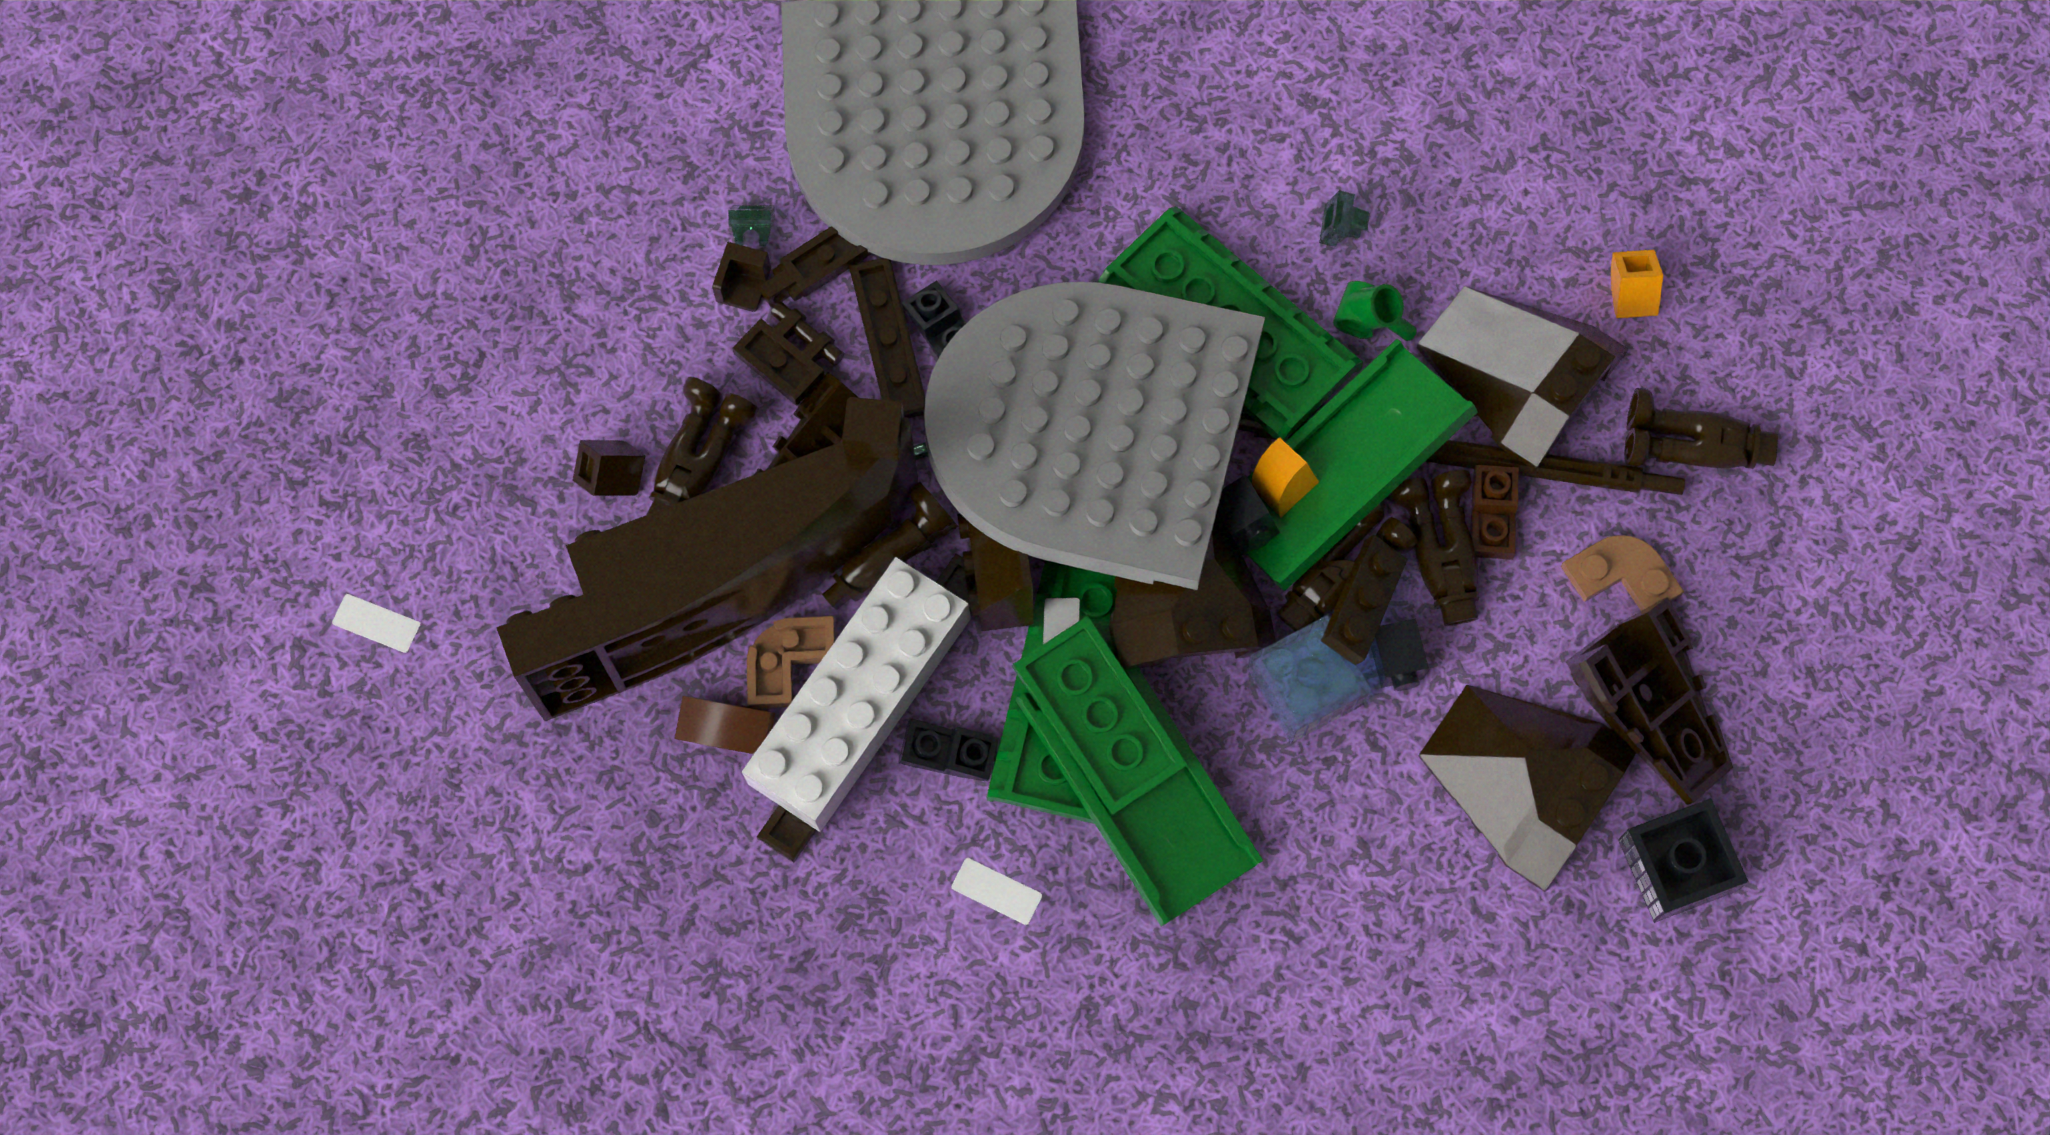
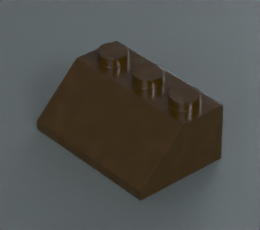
M957 513L960 539L968 538L970 551L962 552L965 577H974L975 590H968L971 616H979L981 631L1033 625V584L1028 554L1015 551L993 540L973 526L961 513Z

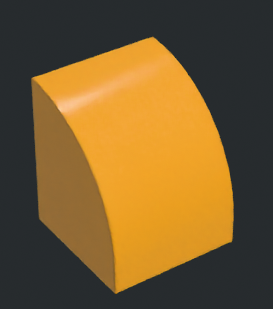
M1655 250L1612 252L1611 291L1616 318L1658 316L1663 272Z
M1280 437L1261 456L1252 476V486L1259 497L1280 517L1286 514L1319 483L1308 463Z

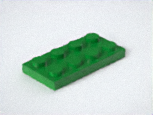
M1088 616L1012 665L1111 816L1187 766V763Z

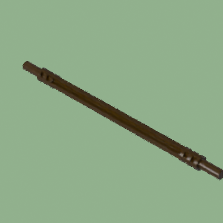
M1242 413L1238 430L1254 432V437L1276 440L1257 421L1255 422L1247 414ZM1307 419L1297 430H1299L1309 419ZM1449 439L1425 461L1474 469L1475 465L1519 467L1518 475L1634 493H1639L1640 489L1682 495L1685 487V478L1643 472L1642 467L1551 454L1547 455L1535 471L1500 447Z

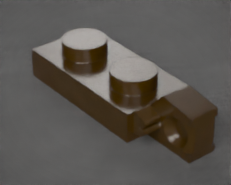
M831 226L779 259L780 264L772 270L775 276L760 285L762 297L771 309L778 302H783L790 296L794 301H797L848 270L849 265L861 262L872 253L868 252V248L861 245L855 246L848 242Z

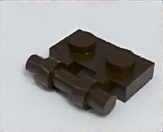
M780 301L771 310V315L780 322L772 328L760 318L732 349L735 356L797 406L825 376L824 370L815 362L818 359L825 358L833 366H836L842 360L845 353L834 345L835 340L825 331L819 333L806 322L807 317L797 308L791 310ZM797 335L808 344L807 347L801 352L787 340L790 336Z

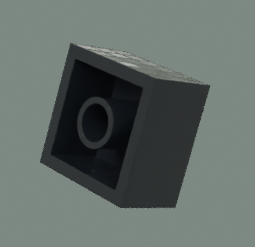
M1711 798L1629 828L1618 839L1654 923L1733 894L1749 882Z

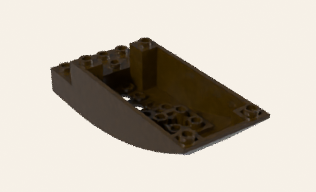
M908 417L904 418L899 460L846 455L843 442L603 532L600 530L584 532L575 538V542L566 545L583 595L578 597L575 595L559 597L549 604V608L536 613L524 611L514 614L506 620L507 624L496 627L514 678L543 720L548 721L659 678L715 651L768 620L842 567L851 557L866 547L893 522L911 494V489L918 483L911 425Z

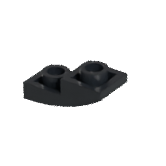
M937 280L902 302L908 316L938 358L954 335L966 324V321L961 316L959 307Z
M911 718L907 723L898 763L961 778L988 782L999 738L961 727L949 729Z

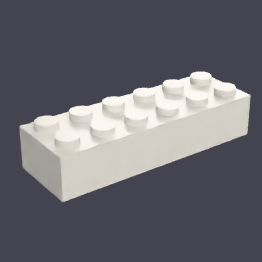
M895 557L742 770L748 785L821 832L970 621L969 604Z

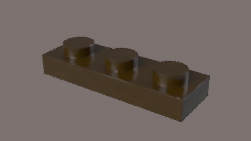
M1375 535L1366 539L1321 642L1355 666L1364 661L1408 559Z

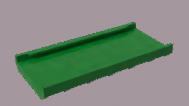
M1177 206L1166 210L1104 269L1098 280V283L1127 287L1265 317L1243 412L1255 422L1257 421L1276 440L1280 437L1286 442L1288 437L1353 373H1359L1362 370L1363 361Z
M1396 339L1285 442L1308 463L1319 483L1282 517L1262 500L1280 533L1272 537L1265 546L1259 549H1252L1245 555L1280 589L1286 591L1477 414L1478 411L1475 405L1470 400L1466 401L1410 353L1399 339ZM1253 472L1247 477L1251 484Z
M1045 560L1033 608V625H1029L1021 658L1043 645L1045 599L1078 598L1080 600L1079 621L1088 616L1104 641L1108 643L1111 640L1109 630L1110 615L1114 612L1117 588L1114 587L1116 576ZM1017 675L986 797L987 801H998L1095 824L1015 699L1019 695L1028 692Z
M1110 640L1106 644L1113 653L1112 641ZM1139 668L1124 669V671L1187 763V766L1113 816L1110 815L1030 693H1022L1015 699L1161 927L1264 861Z

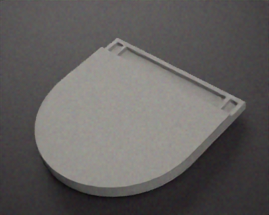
M808 0L781 2L785 133L792 171L799 189L810 207L825 224L836 229L838 234L855 246L861 245L868 248V252L902 263L918 265L964 263L984 258L1016 244L1035 231L1060 205L1075 179L1084 145V101L1076 0Z
M1097 282L1048 284L1020 291L1003 298L970 319L954 335L937 360L929 379L925 396L924 426L926 448L935 477L945 495L959 513L985 535L1008 548L1039 559L1153 584L1155 580L1198 590L1265 317Z

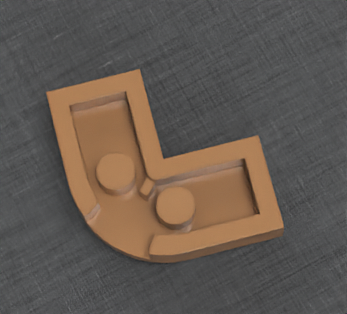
M1617 535L1604 538L1567 559L1561 565V568L1584 602L1620 581L1640 611L1667 597L1672 602L1684 593V590L1657 551L1648 543L1632 536Z
M834 616L780 619L774 621L773 626L758 636L753 645L749 647L747 654V705L749 708H783L790 705L793 701L792 665L817 664L821 662L835 642Z

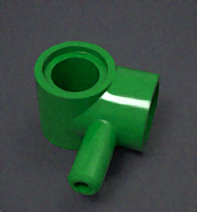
M1350 281L1347 283L1333 319V325L1339 331L1360 339H1369L1373 336L1375 329L1387 327L1405 341L1412 340L1417 333L1416 327L1402 318L1404 303L1400 292L1394 286L1389 284L1374 286L1362 281Z

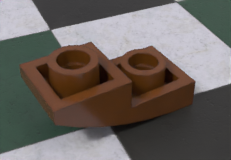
M1475 465L1470 535L1477 558L1513 560L1515 556L1519 467Z
M682 696L675 739L755 754L773 728L775 713L691 696Z

